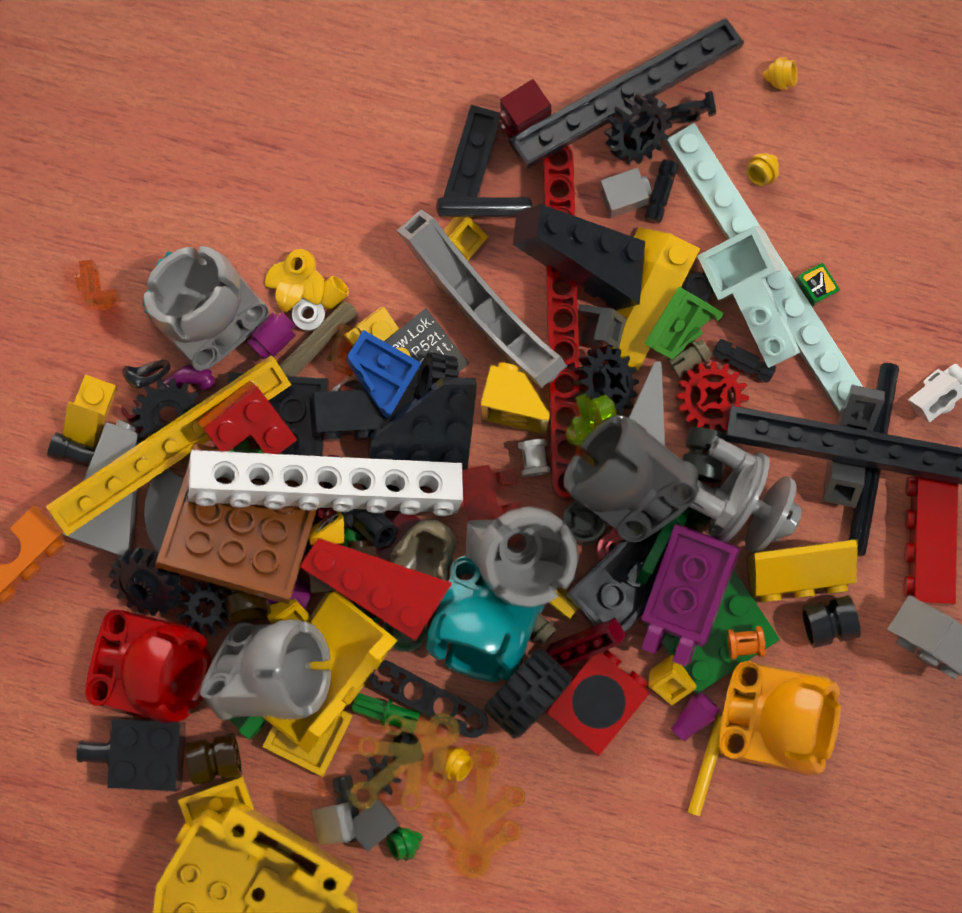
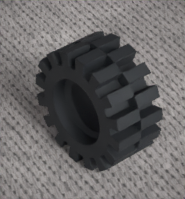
M428 352L423 358V364L420 366L421 372L418 374L415 398L418 400L432 390V385L441 378H457L459 375V371H457L459 367L457 358L455 356Z

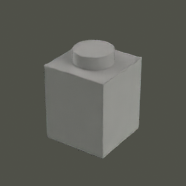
M638 168L600 181L599 190L610 218L647 206L648 195L652 194L647 176L641 177Z

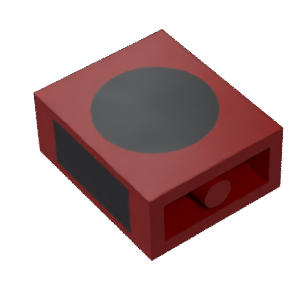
M609 650L590 657L571 680L566 690L545 712L597 756H600L650 694L645 689L648 682L633 670L629 675L619 667L622 661Z

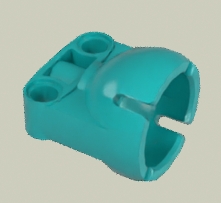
M466 556L459 557L451 565L448 582L452 584L439 603L426 637V648L436 660H442L446 657V666L457 673L486 682H498L500 679L507 681L520 666L538 615L544 609L545 604L522 607L506 603L488 587L480 574L479 568L472 559ZM463 574L473 575V578L470 580L459 579ZM450 643V648H449L448 653H447V655H446L447 646H448V644Z

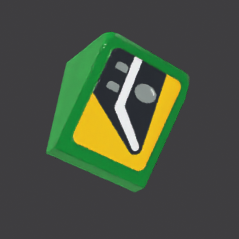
M823 263L803 272L795 279L812 307L840 291V288Z

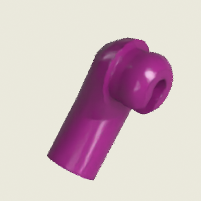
M191 364L185 365L164 380L166 384H170L173 377L176 378L177 385L182 386L187 381L188 383L198 384L202 390H208L215 384V378L211 375L212 371L210 369L197 371Z

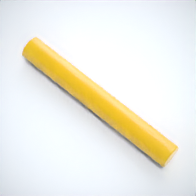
M716 715L717 719L713 724L687 813L696 816L701 815L720 752L719 737L722 716Z

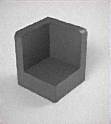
M579 304L578 312L587 317L582 343L596 347L610 346L611 349L619 348L626 318L614 309Z
M380 798L376 799L352 820L355 838L367 852L401 824Z

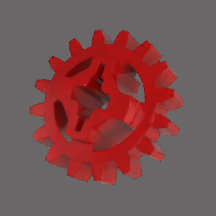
M716 361L711 362L709 369H706L702 363L698 364L697 374L688 370L686 376L689 382L681 380L678 386L684 392L676 395V400L684 402L678 408V412L688 413L685 423L688 424L694 420L697 422L696 427L702 428L707 426L708 429L715 430V427L719 426L722 432H726L731 404L727 401V392L732 389L734 396L733 406L743 407L740 404L749 400V396L741 394V391L747 387V384H738L736 381L740 373L737 371L730 375L728 373V364H725L719 370L717 369ZM706 377H716L722 380L720 382H709ZM692 388L697 394V403L694 407L690 398ZM722 389L716 400L717 403L713 401L702 407L708 394L717 393ZM705 413H714L719 418L709 419L703 417Z

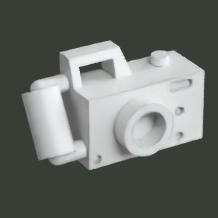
M953 364L944 372L937 369L923 380L925 387L909 398L908 401L915 414L928 422H931L940 414L951 411L955 407V402L962 398V368L958 364Z

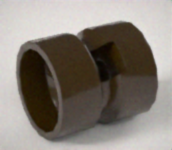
M222 586L223 593L228 596L225 599L228 621L248 623L263 619L271 613L269 599Z
M234 733L216 736L212 743L207 739L186 742V759L193 785L213 782L216 775H219L222 779L242 776L240 751Z

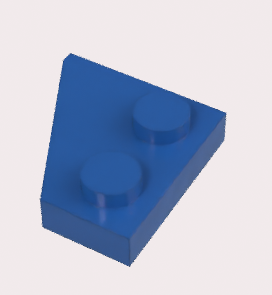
M365 330L362 331L346 358V362L384 417L388 419L421 365V362Z

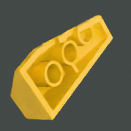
M641 227L638 228L634 235L635 238L646 241L640 304L617 310L619 314L626 318L619 349H621L620 357L629 356L630 360L627 365L628 367H636L637 372L650 350V347L644 344L678 287H682L700 251V248L672 234Z

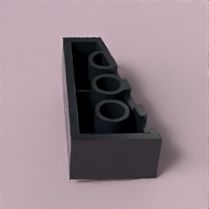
M542 204L516 213L514 246L543 265H551L567 281L573 280L585 288L584 292L593 298L599 297L607 302L606 306L610 309L617 311L640 304L646 241Z

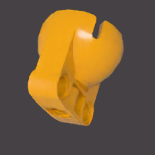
M751 661L739 663L733 671L723 710L719 737L721 752L726 757L738 761L804 775H814L823 772L826 768V760L833 753L841 715V705L837 701L840 696L839 686L835 681L824 676L757 664ZM752 670H756L758 673L757 682L752 686H748L746 683L747 674ZM742 736L744 748L736 754L733 750V742L737 737Z

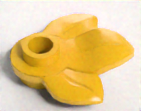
M304 249L293 250L287 255L285 261L274 264L269 269L264 284L265 287L276 289V302L285 313L291 310L302 297L311 303L320 305L325 290L324 278L316 271L314 256ZM301 259L303 265L299 270H296L295 264Z

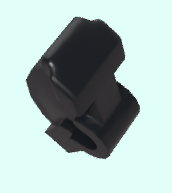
M713 91L705 93V98L700 101L695 100L667 108L672 114L667 120L672 124L678 122L693 123L701 119L700 115L708 112L709 117L716 115Z

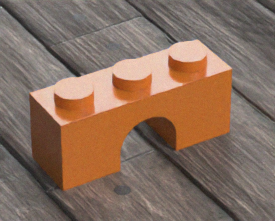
M35 505L9 528L18 537L21 550L19 556L9 564H2L0 562V604L2 606L17 593L15 588L23 580L28 582L40 571L39 564L47 557L53 558L65 546L63 541L67 536L63 535V530L41 508Z

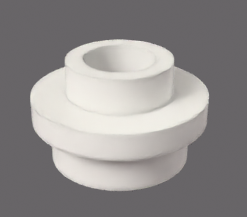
M304 298L293 307L292 318L298 328L304 331H313L324 321L325 310L322 304L316 305ZM304 310H314L313 317L310 319L303 318L302 313Z

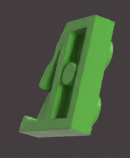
M679 286L644 344L673 359L684 350L687 344L703 334L700 329L712 318L716 321L720 320L724 313Z

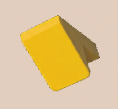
M85 375L75 402L68 401L63 435L66 438H72V441L95 448L118 387Z

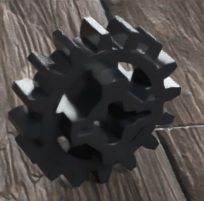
M636 93L634 101L626 97L624 99L625 106L622 109L617 106L614 108L617 113L615 118L610 117L607 119L611 124V128L604 130V134L609 137L605 145L611 149L610 152L619 160L622 159L627 164H630L632 160L637 164H641L643 156H646L649 160L652 159V151L654 149L662 150L659 144L661 140L669 139V136L665 134V130L672 127V123L667 120L672 114L666 109L667 105L650 93H647L644 97Z
M604 346L588 350V356L579 358L582 367L574 368V372L579 375V379L573 381L572 385L579 387L580 390L576 393L575 398H583L584 402L581 408L583 410L591 409L592 417L601 416V419H609L613 416L624 415V409L633 407L629 399L638 396L636 391L633 390V385L639 384V380L632 378V374L637 370L636 367H628L627 364L630 357H620L621 349L619 348L611 349L610 346ZM603 401H610L611 403H610V404H607V403H604Z

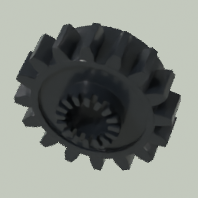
M173 377L170 384H165L162 378L157 380V387L155 389L150 384L145 386L148 395L138 394L136 398L142 406H136L132 409V413L140 415V418L133 422L135 427H143L139 437L142 439L148 435L151 436L171 423L161 417L160 411L162 408L174 407L180 417L201 403L195 400L199 395V391L196 390L190 393L187 390L189 386L187 381L182 386L177 385L176 378Z
M137 547L133 552L127 549L122 556L119 555L111 566L112 570L108 577L113 579V582L110 584V587L120 591L116 596L118 599L125 598L128 600L126 604L128 608L135 605L138 607L140 614L146 609L151 616H155L158 611L164 615L169 608L173 609L180 598L179 595L183 591V587L179 583L182 577L179 576V573L156 567L159 552Z

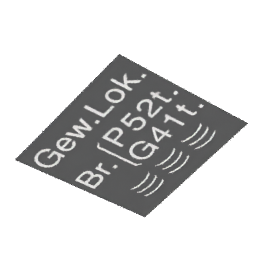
M427 308L385 341L394 348L402 347L407 349L410 357L421 362V364H423V358L428 352L455 356L459 365L457 369L459 372L469 364ZM420 367L408 388H413L414 399L417 394L415 390L418 384V374L421 372Z

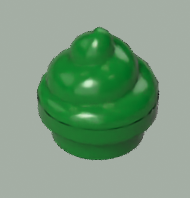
M405 827L394 829L392 834L387 836V845L392 857L396 861L413 859L416 851L420 848L423 835Z

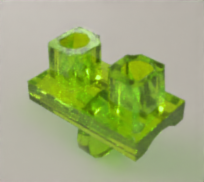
M585 393L576 397L581 417L573 418V425L569 426L566 430V438L570 444L579 445L581 449V443L599 424L603 423V420L616 415L615 405L607 395L590 400Z

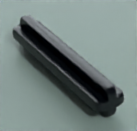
M440 197L437 200L436 210L440 217H516L517 212L531 208L532 202L528 197Z

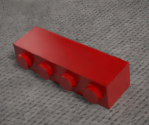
M912 475L908 476L906 480V495L911 496V508L906 510L905 528L910 529V543L905 544L904 560L905 563H909V576L904 578V596L910 595L927 605L956 604L958 484Z

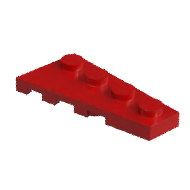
M321 538L317 539L300 566L415 641L452 584L451 582Z

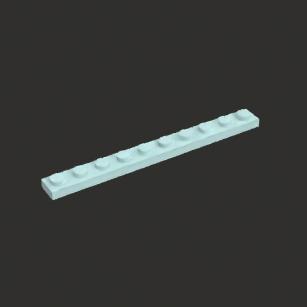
M695 123L666 140L670 151L727 240L753 226H760ZM775 250L783 270L766 278V281L772 293L780 299L787 314L786 323L801 352L800 355L839 414L843 400L847 399L851 385L863 386Z

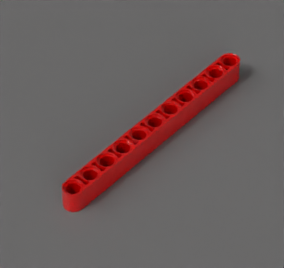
M567 146L543 161L544 205L575 216L574 159L571 148ZM554 155H561L567 162L565 165L557 167L552 165L549 160ZM559 186L565 188L568 194L564 198L558 199L553 197L550 191L554 187ZM548 265L546 266L548 347L555 351L560 346H566L570 348L573 354L570 359L564 361L567 366L559 372L553 381L549 382L552 490L560 500L569 501L574 498L569 493L560 490L558 481L565 476L571 459H562L557 454V448L561 444H570L575 449V456L582 457L580 447L582 443L580 398H575L576 393L580 390L579 387L574 386L571 392L561 393L556 389L555 383L563 378L571 382L579 379V375L574 372V368L579 367L577 282L573 280L567 281L560 276V272L557 269ZM557 282H565L570 286L571 291L566 295H558L554 292L553 286ZM559 314H566L570 317L572 323L566 328H560L556 326L553 319ZM561 411H569L574 416L575 421L570 426H562L557 422L556 416Z

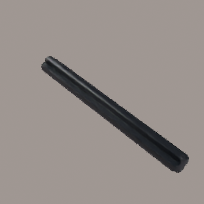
M883 363L880 366L876 390L884 391L885 398L873 432L888 434L899 373V366L893 363ZM865 467L864 487L856 508H854L849 541H857L858 557H863L866 554L881 473L880 469Z

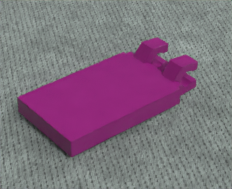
M674 525L641 619L646 621L645 625L649 626L641 649L653 654L656 651L658 652L665 633L680 638L673 662L683 666L691 663L696 645L702 647L703 644L708 642L741 550L740 547L683 525Z

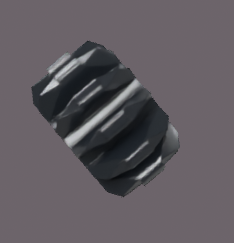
M196 581L193 583L195 594L186 588L182 591V595L189 602L180 600L176 603V607L187 610L178 614L177 620L184 621L190 619L186 626L191 628L194 625L198 626L197 632L203 635L204 628L208 627L210 636L214 637L216 636L214 624H217L223 630L228 626L226 621L220 617L228 618L226 609L222 608L225 606L226 598L221 600L219 598L223 594L222 586L214 593L211 592L213 583L207 582L206 590L202 591L200 583ZM207 601V606L211 603L214 607L210 610L209 617H202V612L198 615L195 611L199 609L200 602Z

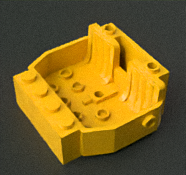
M235 798L225 817L212 809H208L197 816L192 826L185 823L175 840L181 845L156 886L153 913H357L358 900L357 894L347 889L354 878L352 866ZM236 824L242 825L245 828V834L237 832L232 827ZM260 830L279 841L276 848L253 841L258 831ZM293 851L319 865L313 875L291 857ZM326 878L336 880L333 887L323 881ZM256 888L263 889L265 897L261 900H256L252 896L253 890Z

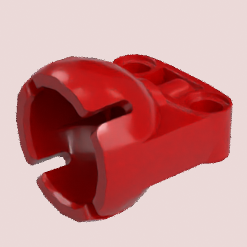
M113 609L104 616L96 638L85 686L86 699L94 706L117 710L161 723L185 720L190 715L189 709L196 708L203 699L200 689L212 664L211 655L205 649L208 643L203 635L189 626Z

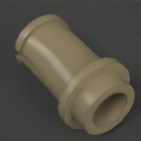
M694 340L692 342L693 346L675 358L668 360L679 378L687 373L688 370L697 367L698 364L703 362L705 364L709 363L708 359L713 355L703 340L699 342Z
M541 614L538 615L532 634L535 636L534 640L536 642L540 641L542 644H545L557 629L553 626L554 622L552 620L548 622Z

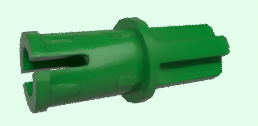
M361 693L355 697L352 705V711L381 721L383 726L387 723L408 730L411 733H414L420 712H414L392 704V700L385 702Z

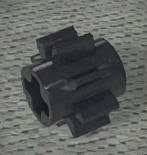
M384 755L382 763L378 764L373 757H370L369 762L372 767L369 770H360V773L367 775L368 779L362 787L367 788L371 785L375 788L374 797L380 794V789H386L389 795L393 794L390 786L392 782H402V779L395 777L394 771L400 765L395 764L392 767L388 765V755ZM376 767H379L380 770L387 769L390 775L386 777L388 782L386 785H383L381 781L377 783L373 781L372 777L376 775Z

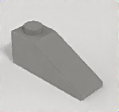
M654 362L629 418L638 422L650 435L665 446L661 362Z

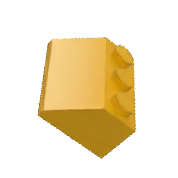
M499 363L498 367L491 365L481 402L482 420L546 435L550 414L526 375L518 372L519 367L512 364Z
M856 540L759 552L746 558L751 595L753 598L761 597L762 603L781 601V594L794 593L795 599L815 596L814 590L827 588L828 594L848 592L847 585L857 583Z

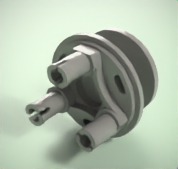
M717 437L709 449V455L732 467L733 472L719 487L714 486L712 488L698 480L696 499L689 506L711 517L709 524L711 537L728 542L740 530L750 514L753 515L745 539V547L749 552L753 554L759 553L770 542H778L782 537L792 535L797 529L802 516L801 507L793 501L796 493L795 480L788 476L782 477L769 489L762 501L759 500L769 472V457L761 452L751 455Z

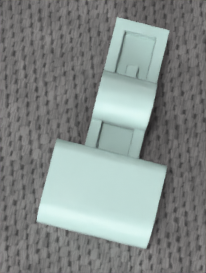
M753 226L697 256L717 299L723 300L734 295L768 368L801 353L786 323L787 314L780 299L772 293L766 281V278L783 270V267L769 237L762 227Z

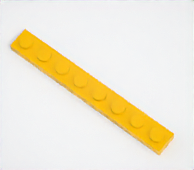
M269 356L47 505L48 511L66 536L190 454L191 450L194 449L195 443L205 444L210 438L197 423V420L247 382H253L267 400H270L291 386L275 358Z

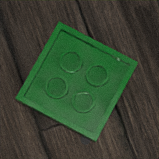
M734 569L708 642L703 644L702 647L696 645L691 663L683 666L696 684V689L693 691L694 694H698L733 671L739 663L748 661L757 655L737 656L735 660H730L727 646V630L733 629L734 632L753 631L755 627L761 626L765 638V649L780 640ZM665 633L662 645L670 656H675L680 638Z

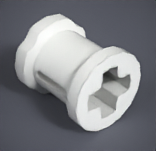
M534 439L518 443V449L522 450L524 470L521 471L522 477L541 476L551 473V467L547 466L545 446L548 445L547 440Z

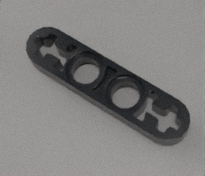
M383 660L381 665L369 676L371 684L376 689L466 737L477 738L483 735L487 729L488 719L483 711L390 661ZM386 666H389L391 668L389 672L391 676L399 679L400 673L407 676L400 683L398 694L391 691L395 687L394 684L385 681L382 685L377 683L379 677L375 675L377 669L383 670ZM409 682H419L423 687V695L417 701H410L404 695V688ZM440 697L449 698L453 703V710L446 717H440L434 711V702ZM459 704L466 707L462 712L468 717H472L474 713L480 715L479 722L483 724L480 730L474 729L472 733L466 730L467 724L458 719L457 726L450 723L458 712Z

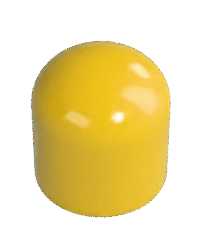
M330 276L325 281L324 296L321 304L326 309H334L349 296V289L340 278Z

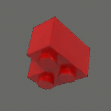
M251 381L247 382L197 420V423L220 452L230 451L249 435L263 454H280L297 441L261 390Z

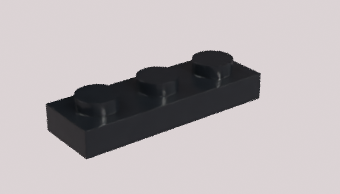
M475 105L470 106L444 197L479 196L501 123L498 115L500 112Z

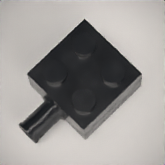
M112 719L109 743L79 741L77 746V762L107 763L109 767L107 788L157 791L182 790L186 722L161 723L149 720Z

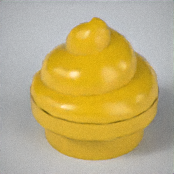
M780 57L775 63L770 64L768 70L763 72V77L773 87L780 90H788L789 87L796 86L797 83L795 60H788L787 57Z
M767 153L754 155L749 160L746 168L749 179L758 186L772 184L779 175L778 158Z
M449 748L438 753L441 771L447 779H455L460 782L470 773L474 760L464 748Z

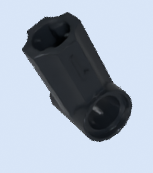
M352 509L351 511L341 512L344 522L355 532L358 530L377 549L385 546L388 547L396 539L395 535L398 528L382 513H370L367 509Z

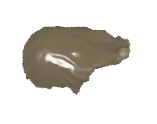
M423 519L414 524L399 541L389 556V562L447 581L448 568L454 550L457 548L456 536L444 523L436 519ZM432 550L433 553L429 554L427 551Z

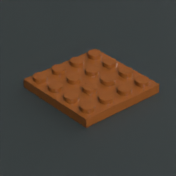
M195 443L193 449L196 451L220 452L217 448ZM188 464L156 561V567L289 604L316 510H303L298 506L270 509L265 505H250L240 508L228 503L201 506L196 502H188ZM226 477L216 479L217 482L224 485L232 482ZM261 479L251 480V483L256 486H263L266 484ZM285 481V484L289 487L295 488L300 486L296 481ZM320 482L318 484L323 488L325 482Z

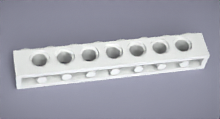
M191 450L188 502H196L201 506L228 503L240 508L250 505H265L270 509L298 506L303 510H316L321 507L333 508L339 512H347L352 509H367L370 513H383L386 510L400 511L407 515L419 512H434L438 516H449L453 513H458L463 501L462 463ZM226 477L232 482L224 485L217 482L216 479ZM261 479L266 484L263 486H256L251 483V480ZM293 480L300 486L295 488L289 487L285 484V481ZM328 482L334 488L324 489L318 483ZM353 484H363L367 490H357L353 487ZM395 485L400 491L392 492L386 486ZM427 486L434 493H424L419 487Z

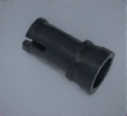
M56 432L49 444L47 457L60 459L61 461L68 460L89 467L96 449L74 442L72 438H66L63 434Z

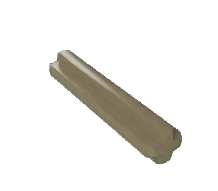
M343 301L280 365L286 376H296L357 315L354 306L347 301Z

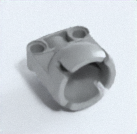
M199 246L198 252L192 247L178 249L165 257L149 276L147 287L150 292L144 293V304L151 321L197 371L209 369L246 340L269 315L268 306L228 258L218 251L205 246Z
M524 507L510 510L496 520H473L467 522L465 556L474 561L488 587L506 603L522 607L547 604L558 597L555 591L559 586H562L565 590L573 580L579 560L576 539L563 521L550 511L534 507ZM521 534L520 542L517 545L507 546L510 536Z
M284 620L268 625H253L251 622L240 623L230 630L220 646L201 686V696L216 716L222 720L230 719L234 716H273L279 719L307 717L317 712L327 697L331 683V671L329 669H312L310 664L311 662L329 661V647L323 634L313 624L305 621Z

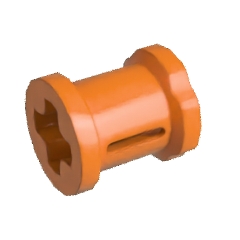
M761 626L755 627L753 631L734 632L733 629L727 630V646L730 660H735L737 656L758 654L759 657L765 656V638Z

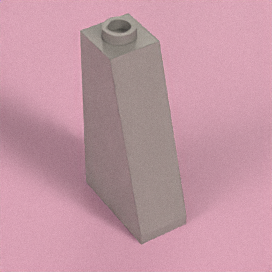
M117 420L116 425L105 423L84 480L143 442V438L141 439L139 434L135 432L136 427L120 420ZM139 488L67 537L121 556L127 549L133 552L135 548Z

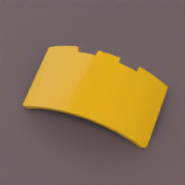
M332 591L310 623L323 634L329 647V661L311 662L310 664L312 669H329L331 671V683L325 701L317 712L304 718L279 719L273 716H262L308 754L334 725V721L346 707L345 703L348 705L352 703L365 686L364 682L381 665L397 642V639L337 591Z

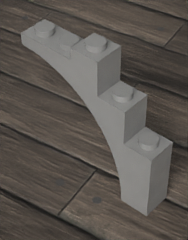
M421 209L396 230L435 284L454 300L471 325L487 337L505 363L519 367L518 372L524 373L541 388L553 381L559 372L567 366L561 356L538 338L496 295L432 216Z

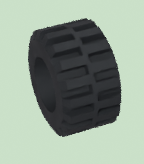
M542 648L535 651L488 700L484 711L513 739L521 737L566 690L571 683L572 676Z

